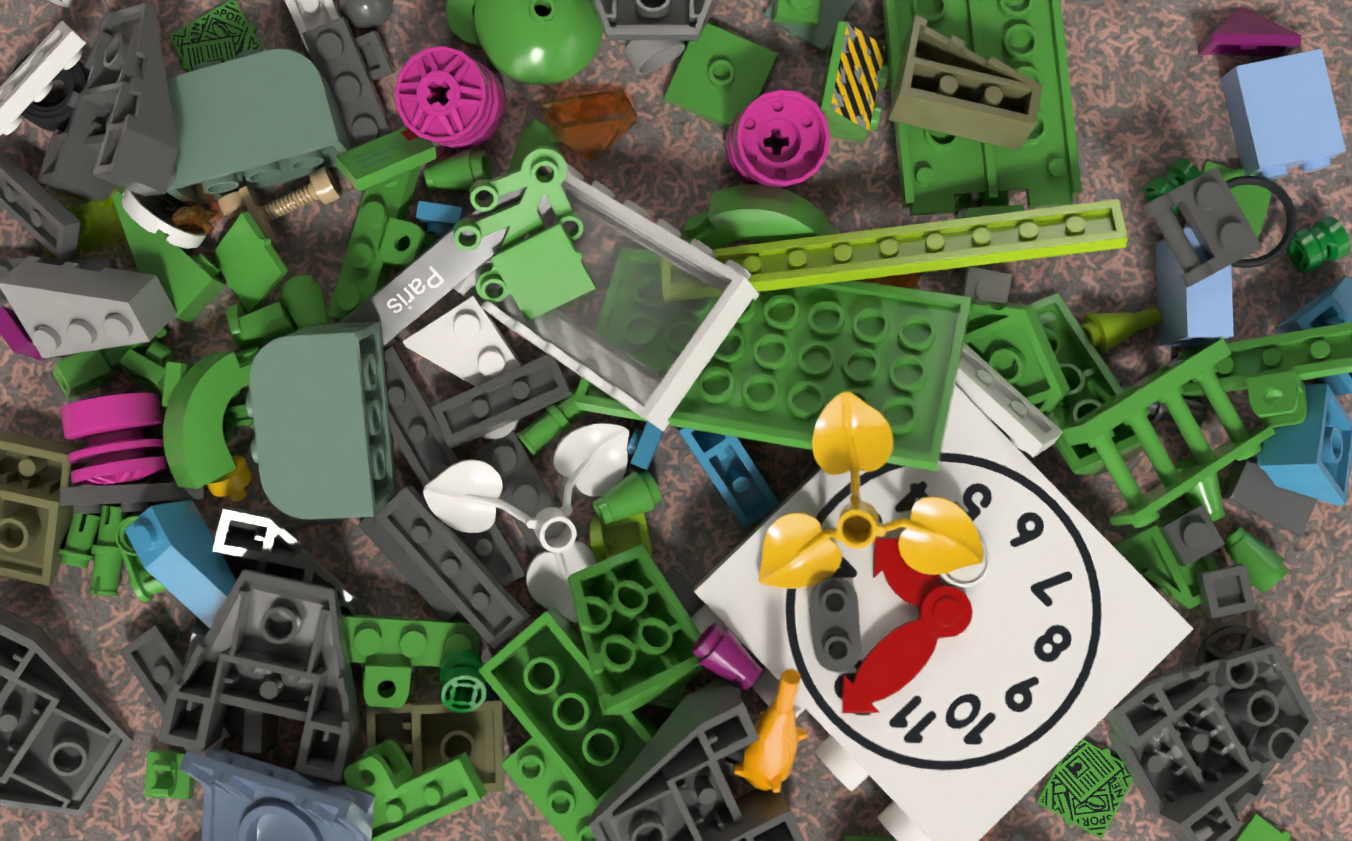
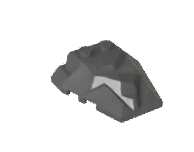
M1269 643L1142 683L1128 693L1108 713V721L1112 726L1108 731V737L1150 810L1158 818L1167 822L1174 836L1179 841H1228L1237 834L1244 824L1238 817L1252 797L1261 800L1269 789L1262 783L1277 763L1287 764L1318 719L1277 645Z

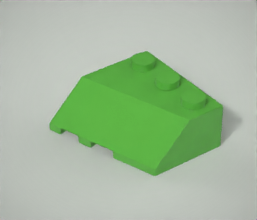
M643 544L570 574L568 583L603 715H626L695 680L705 668L697 663L698 657L691 651L701 633Z

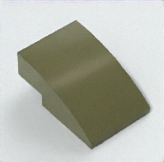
M6 430L0 432V576L46 586L54 583L62 558V554L58 552L59 549H64L73 518V505L60 506L59 488L82 487V485H72L70 473L86 468V463H68L67 456L69 453L85 447Z
M441 699L407 700L400 708L370 707L366 704L367 750L387 740L396 742L404 752L414 771L410 777L466 752L486 792L505 791L504 768L501 766V763L504 761L502 699H485L480 707L467 713L449 710L444 706ZM380 755L386 761L388 766L391 767L389 759L383 755Z

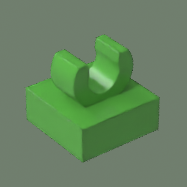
M155 341L150 345L145 355L142 356L129 348L119 361L126 379L151 393L157 394L159 398L163 399L166 362L174 361V358L169 356L171 349Z
M153 749L147 752L144 797L190 799L194 796L195 779L179 769L186 751Z

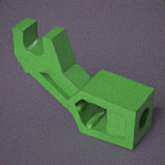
M163 327L150 342L76 353L55 362L53 375L67 399L70 400L109 383L120 372L119 368L121 366L119 361L129 348L142 355L153 342L161 343L167 331Z

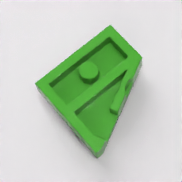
M1182 509L1111 544L1144 579L1186 609H1191L1202 603L1196 573L1218 568L1211 553L1187 566H1180L1160 532L1158 526L1188 509Z

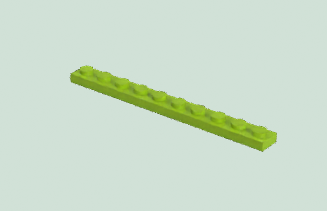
M1115 199L711 250L716 254L714 259L724 265L730 259L745 268L751 274L748 281L757 292L1126 248L1128 235L1120 201ZM661 257L663 294L666 303L722 296V293Z

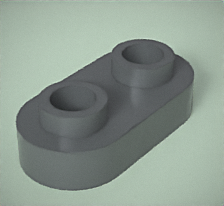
M831 576L818 582L811 592L813 649L818 663L823 668L831 672H844L851 669L858 662L861 655L858 596L854 587L847 580ZM832 593L840 594L843 597V605L837 610H831L825 604L826 598ZM834 641H842L846 644V652L840 657L832 656L828 651L830 644Z

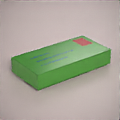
M407 126L335 156L337 168L358 192L437 159L435 146L429 140L417 136Z

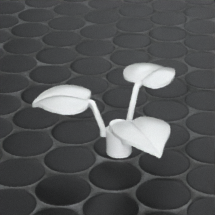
M600 422L581 426L564 436L559 442L553 457L555 469L561 475L569 478L564 485L562 507H547L541 510L535 518L528 516L508 502L498 499L503 487L501 477L491 465L480 460L468 459L452 464L424 486L423 495L431 511L442 522L461 532L479 533L488 530L495 522V507L503 509L525 523L528 528L534 529L541 544L548 551L537 554L530 562L526 572L527 588L531 596L540 605L549 610L557 608L565 618L574 623H579L568 577L570 574L592 566L597 562L592 550L586 544L575 541L576 528L569 519V515L573 512L571 507L572 488L576 485L579 491L585 495L601 496L623 479L628 463L627 444L629 430L622 425Z

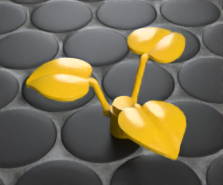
M848 391L838 394L822 411L814 429L812 447L814 457L825 473L841 475L850 471V503L846 504L841 510L837 529L830 527L823 531L820 522L814 516L802 512H791L776 519L768 529L763 542L758 579L761 584L777 588H803L816 585L821 580L833 576L842 560L840 547L830 537H834L836 541H841L850 548L861 549L869 546L874 541L876 535L884 536L887 531L900 527H905L900 534L898 542L900 554L906 564L921 573L932 575L946 574L963 567L978 565L983 562L984 554L979 532L969 515L958 504L943 497L929 496L917 500L912 507L910 520L898 518L882 524L879 523L876 509L868 502L861 501L859 470L875 471L886 463L892 453L893 433L888 421L877 409Z

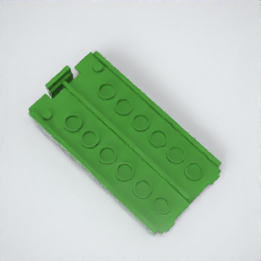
M882 0L892 98L903 44L915 14L928 20L927 27L950 40L954 35L965 41V48L989 61L992 56L1042 84L1036 126L1019 151L894 121L902 208H909L910 216L953 213L954 219L1024 211V204L1009 205V201L1017 192L1025 191L1028 208L1073 205V197H1077L1082 192L1061 0ZM978 201L979 207L973 208V203Z

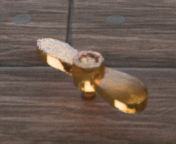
M197 204L193 207L185 206L179 208L174 213L172 220L178 227L193 224L196 228L202 227L209 234L214 230L211 224L224 218V215L220 209L205 210L201 205Z

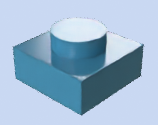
M418 201L416 219L422 226L427 227V233L442 236L467 214L462 207Z
M649 422L646 423L644 431L636 428L627 448V452L633 455L630 463L648 471L664 431H661Z

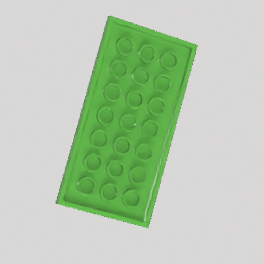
M622 248L595 334L664 378L721 296L666 303L663 294L661 257L654 252ZM853 280L758 292L759 296L757 299L751 300L668 419L670 422L668 425L813 450L814 429L822 411L838 394L849 391L877 409L888 421L893 433V448L886 463L938 472L972 297ZM581 377L574 399L578 410L647 421Z

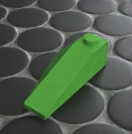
M1056 293L1030 305H1033L1070 388L1068 393L1047 416L1059 429H1063L1118 395L1123 389L1092 345L1060 294ZM1122 422L1112 429L1115 433L1112 440L1125 463L1137 458L1143 448L1131 426H1125ZM1062 434L1056 440L1055 445L1074 474L1100 475L1108 471L1095 447L1090 448L1087 443L1068 446Z

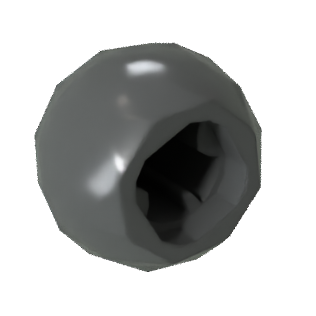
M338 0L342 16L347 18L348 23L360 29L378 28L387 22L393 10V0Z

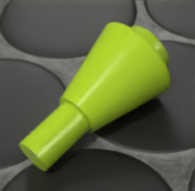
M1157 307L1133 314L1130 312L1088 313L1084 316L1081 328L1099 355H1102L1137 333L1138 330L1160 324L1162 322V315Z

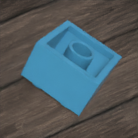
M1327 383L1305 385L1307 400L1305 420L1301 424L1273 428L1275 434L1266 439L1264 443H1260L1263 449L1257 453L1259 467L1266 472L1277 487L1334 505H1346L1352 460V421Z

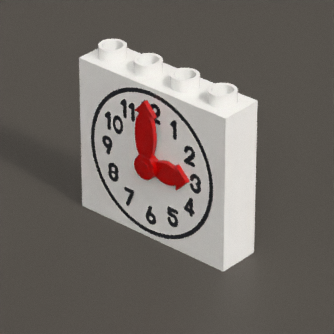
M955 385L938 472L885 463L875 471L859 470L861 501L868 502L876 509L879 523L881 524L898 518L910 520L914 503L923 497H943L958 504L975 524L981 541L987 547L990 555V567L987 575L981 582L971 587H955L946 583L939 574H925L912 569L906 564L899 551V537L905 527L887 531L884 536L876 535L874 541L869 546L861 549L850 548L841 541H836L834 537H830L840 547L842 552L841 563L833 576L847 580L854 587L858 596L861 655L858 662L847 671L831 672L823 668L818 663L813 649L810 597L815 585L803 588H777L761 584L758 579L766 533L771 524L782 515L791 512L807 513L814 516L820 522L823 531L830 527L837 529L841 510L846 504L850 503V471L841 475H829L819 466L694 586V592L705 604L691 617L693 623L701 634L713 623H717L721 628L728 627L741 644L743 643L762 662L767 670L751 686L768 706L776 699L782 672L786 669H794L800 673L801 680L794 702L795 716L797 718L806 709L830 734L814 750L815 754L851 792L870 776L888 794L893 802L877 818L897 841H979L1193 630L1183 617ZM832 593L826 598L825 604L829 609L837 610L843 605V597L840 594ZM834 641L830 644L828 651L832 656L840 657L846 652V644L842 641Z

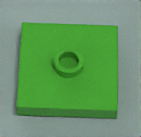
M707 23L699 40L689 41L664 96V101L725 128H729L736 114L761 96L777 60L778 53Z

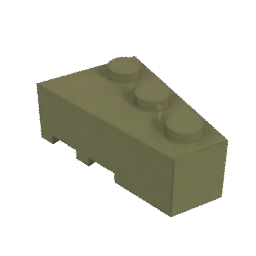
M915 14L903 44L888 120L1019 151L1036 126L1042 84L992 56L989 61L965 48V41L954 35L950 40L927 27L928 20Z

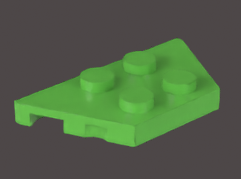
M971 299V310L964 342L1047 417L1068 393L1070 388L1033 305ZM990 420L1010 440L1009 435L993 420Z

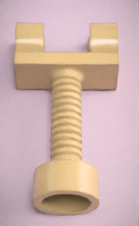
M324 166L309 173L310 182L307 186L292 191V194L288 193V195H284L280 199L277 198L276 201L273 200L272 203L269 202L264 206H261L255 191L247 186L239 189L237 192L223 196L217 202L223 215H227L229 219L236 218L241 213L249 211L265 237H270L271 245L274 247L278 245V242L269 224L271 220L289 213L290 210L294 211V208L298 209V207H302V205L304 206L306 203H310V201L321 200L327 205L342 198V195L332 173Z

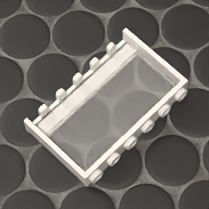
M567 164V176L561 185L566 191V196L572 209L581 216L584 228L582 235L572 242L576 250L583 252L582 261L595 282L596 289L530 321H526L511 294L499 302H489L478 295L475 283L476 272L484 264L492 263L491 257L455 286L454 289L467 299L476 294L482 303L481 308L488 312L489 315L661 431H664L670 423L668 419L751 300H756L759 293L748 281L751 274L741 265L728 259L725 265L714 259L716 256L715 252L696 239H693L690 244L680 239L682 234L668 222L659 219L656 224L646 219L648 214L637 204L626 199L622 205L614 200L616 195L606 186L595 180L591 186L582 181L584 176ZM544 165L549 173H551L553 169L550 166ZM552 207L541 215L546 229L555 225L557 216ZM574 221L563 223L565 230H572L577 225ZM527 232V234H526V236H525L524 239L530 237L529 234H528V232ZM490 283L486 288L497 290L502 286L498 283Z

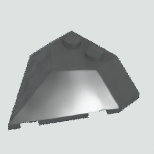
M223 506L213 551L222 553L236 581L244 569L334 588L337 589L341 614L375 616L270 515ZM197 616L183 673L190 663V658L195 649L202 643L210 629Z

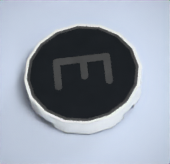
M125 189L122 194L121 202L129 216L148 232L155 234L160 229L164 233L169 234L166 240L172 245L186 249L198 248L209 232L206 222L198 212L167 192L166 194L143 196Z

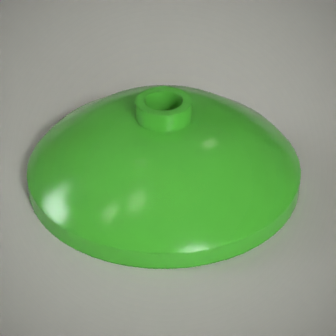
M476 0L474 28L483 53L499 71L522 83L541 86L558 84L571 79L591 62L602 39L603 30L589 0ZM538 5L546 6L550 14L545 17L539 16L534 8Z

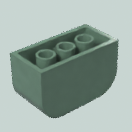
M288 49L246 50L237 54L234 60L223 63L215 61L199 63L193 67V71L167 80L178 154L175 160L177 175L173 184L166 192L191 208L217 202L223 196L237 192L245 186L253 191L307 177L309 173L324 166L329 170L337 168L335 156L352 149L336 97L330 84L314 64L298 52Z
M380 321L311 325L266 344L255 356L249 374L250 391L246 396V409L249 417L253 418L255 436L251 443L252 458L255 463L259 464L261 484L268 499L280 511L298 519L374 517L397 495Z

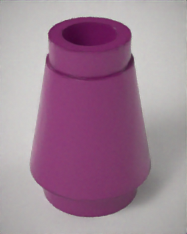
M717 623L711 624L699 636L691 649L698 657L697 663L738 685L743 690L748 689L761 674L762 669L756 664L728 627L721 628Z

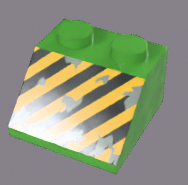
M838 21L829 50L818 107L827 119L830 137L864 143L869 130L876 131L879 124L882 105L874 103L877 88L885 89L889 74V64L883 62L884 45L848 22Z

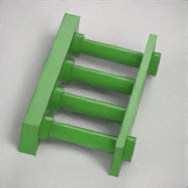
M1223 338L1196 345L1061 429L1068 446L1087 443L1090 448H1096L1124 498L1127 506L1109 517L1113 526L1133 524L1134 528H1140L1152 523L1160 517L1159 509L1234 460H1245L1259 453L1263 449L1260 443L1275 434L1272 426L1247 430L1215 374L1219 370L1216 363L1231 355ZM1191 379L1193 382H1199L1230 438L1214 450L1211 449L1181 395L1185 391L1182 385ZM1156 401L1159 404L1165 403L1196 459V462L1179 473L1147 418V415L1150 414L1147 407ZM1122 422L1125 426H1131L1162 484L1145 495L1141 492L1112 440V437L1115 436L1112 429Z

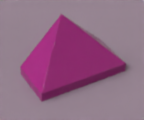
M1239 7L1198 46V55L1283 57L1301 44V35L1250 10Z

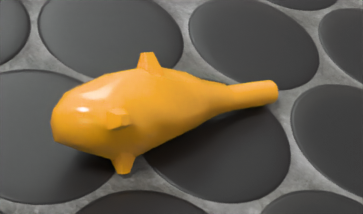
M786 669L782 672L776 699L766 711L760 712L754 725L759 740L745 746L743 761L733 766L734 774L744 777L755 788L763 791L771 789L775 793L780 792L781 783L792 773L798 742L807 738L808 735L807 730L796 725L794 702L801 675L794 669Z

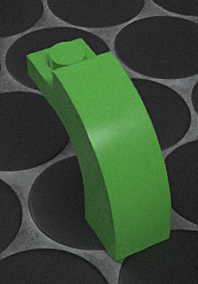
M739 185L712 193L708 213L700 212L689 218L684 224L681 239L689 244L693 239H696L710 249H717L730 242L740 240L767 243L838 233L827 217L816 206L795 193L771 186Z
M259 346L248 348L237 354L234 352H213L193 365L175 387L165 412L163 442L166 459L178 487L199 489L237 469L224 440L223 417L231 398L241 388L249 384L251 365L255 356L260 351Z

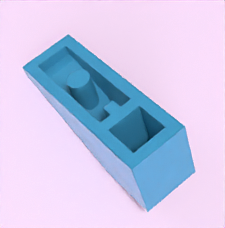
M674 426L744 529L780 505L737 437Z
M192 499L150 506L125 529V532L144 568L203 623L211 628L214 623L213 619L236 583V579L222 553L213 551L215 540Z

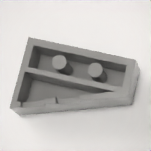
M28 256L0 279L2 292L42 358L150 342L177 314L157 275L106 267L100 272L80 269L79 263L65 262L62 266L42 263L40 257Z

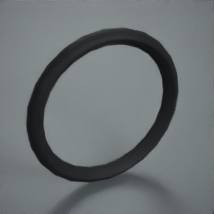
M1246 175L1225 181L1229 189L1247 184L1258 185L1274 193L1282 202L1286 211L1287 224L1285 233L1278 245L1263 256L1252 259H1240L1231 264V266L1253 268L1272 262L1286 250L1295 234L1297 219L1291 198L1275 182L1260 176Z

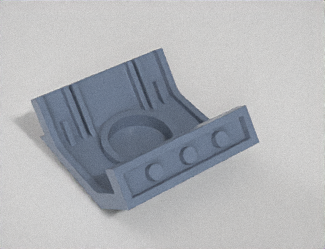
M216 747L213 750H207L205 756L187 751L179 767L181 771L200 782L204 788L202 841H371L375 799L373 795Z

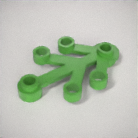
M550 146L535 147L525 154L522 159L521 168L492 180L481 179L474 182L470 188V201L475 209L482 212L495 208L499 196L522 188L525 189L520 201L474 220L463 219L457 222L453 231L454 242L457 247L466 251L474 250L480 245L482 237L508 227L498 250L500 252L524 240L527 232L529 236H532L546 229L537 210L544 193L557 216L555 224L559 222L563 224L566 221L577 223L574 229L566 230L571 241L577 240L582 235L584 228L581 216L572 209L561 185L567 176V164L561 152ZM544 165L550 166L553 169L546 176H540L536 173V170ZM486 190L491 192L492 196L488 200L483 201L479 200L476 194L479 191ZM464 230H471L476 234L472 239L468 240L460 237V233ZM493 262L484 264L478 269L475 276L478 295L489 302L504 300L509 294L505 293L506 285ZM490 283H498L502 286L497 290L486 288Z

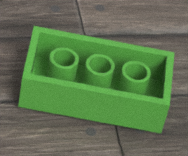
M557 608L543 613L478 670L593 811L658 731L640 708L626 715L602 714L584 641Z

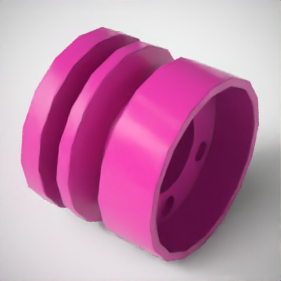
M446 46L426 48L412 56L400 71L395 87L396 108L404 124L421 138L458 150L476 148L490 140L501 126L506 110L504 89L497 75L483 63L466 55L464 52ZM444 88L448 89L446 96L449 101L447 104L441 103L444 100L441 94Z
M781 89L765 93L736 114L727 129L725 151L729 166L737 177L748 185H764L783 189L801 183L819 170L828 155L830 132L827 119L818 105L800 92ZM771 134L773 141L780 142L781 148L774 151V153L771 147H764L763 143L764 140L771 137Z
M129 393L103 396L70 403L60 408L64 438L87 440L88 446L69 453L67 456L68 463L91 464L90 467L81 468L70 473L72 485H126L144 481L155 474L170 469L166 457L147 458V454L164 449L163 440L144 438L143 432L154 429L163 423L157 394Z

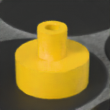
M235 455L231 457L237 469L206 484L212 495L217 497L229 496L232 502L240 501L246 497L247 492L244 487L250 483L253 477L245 458Z

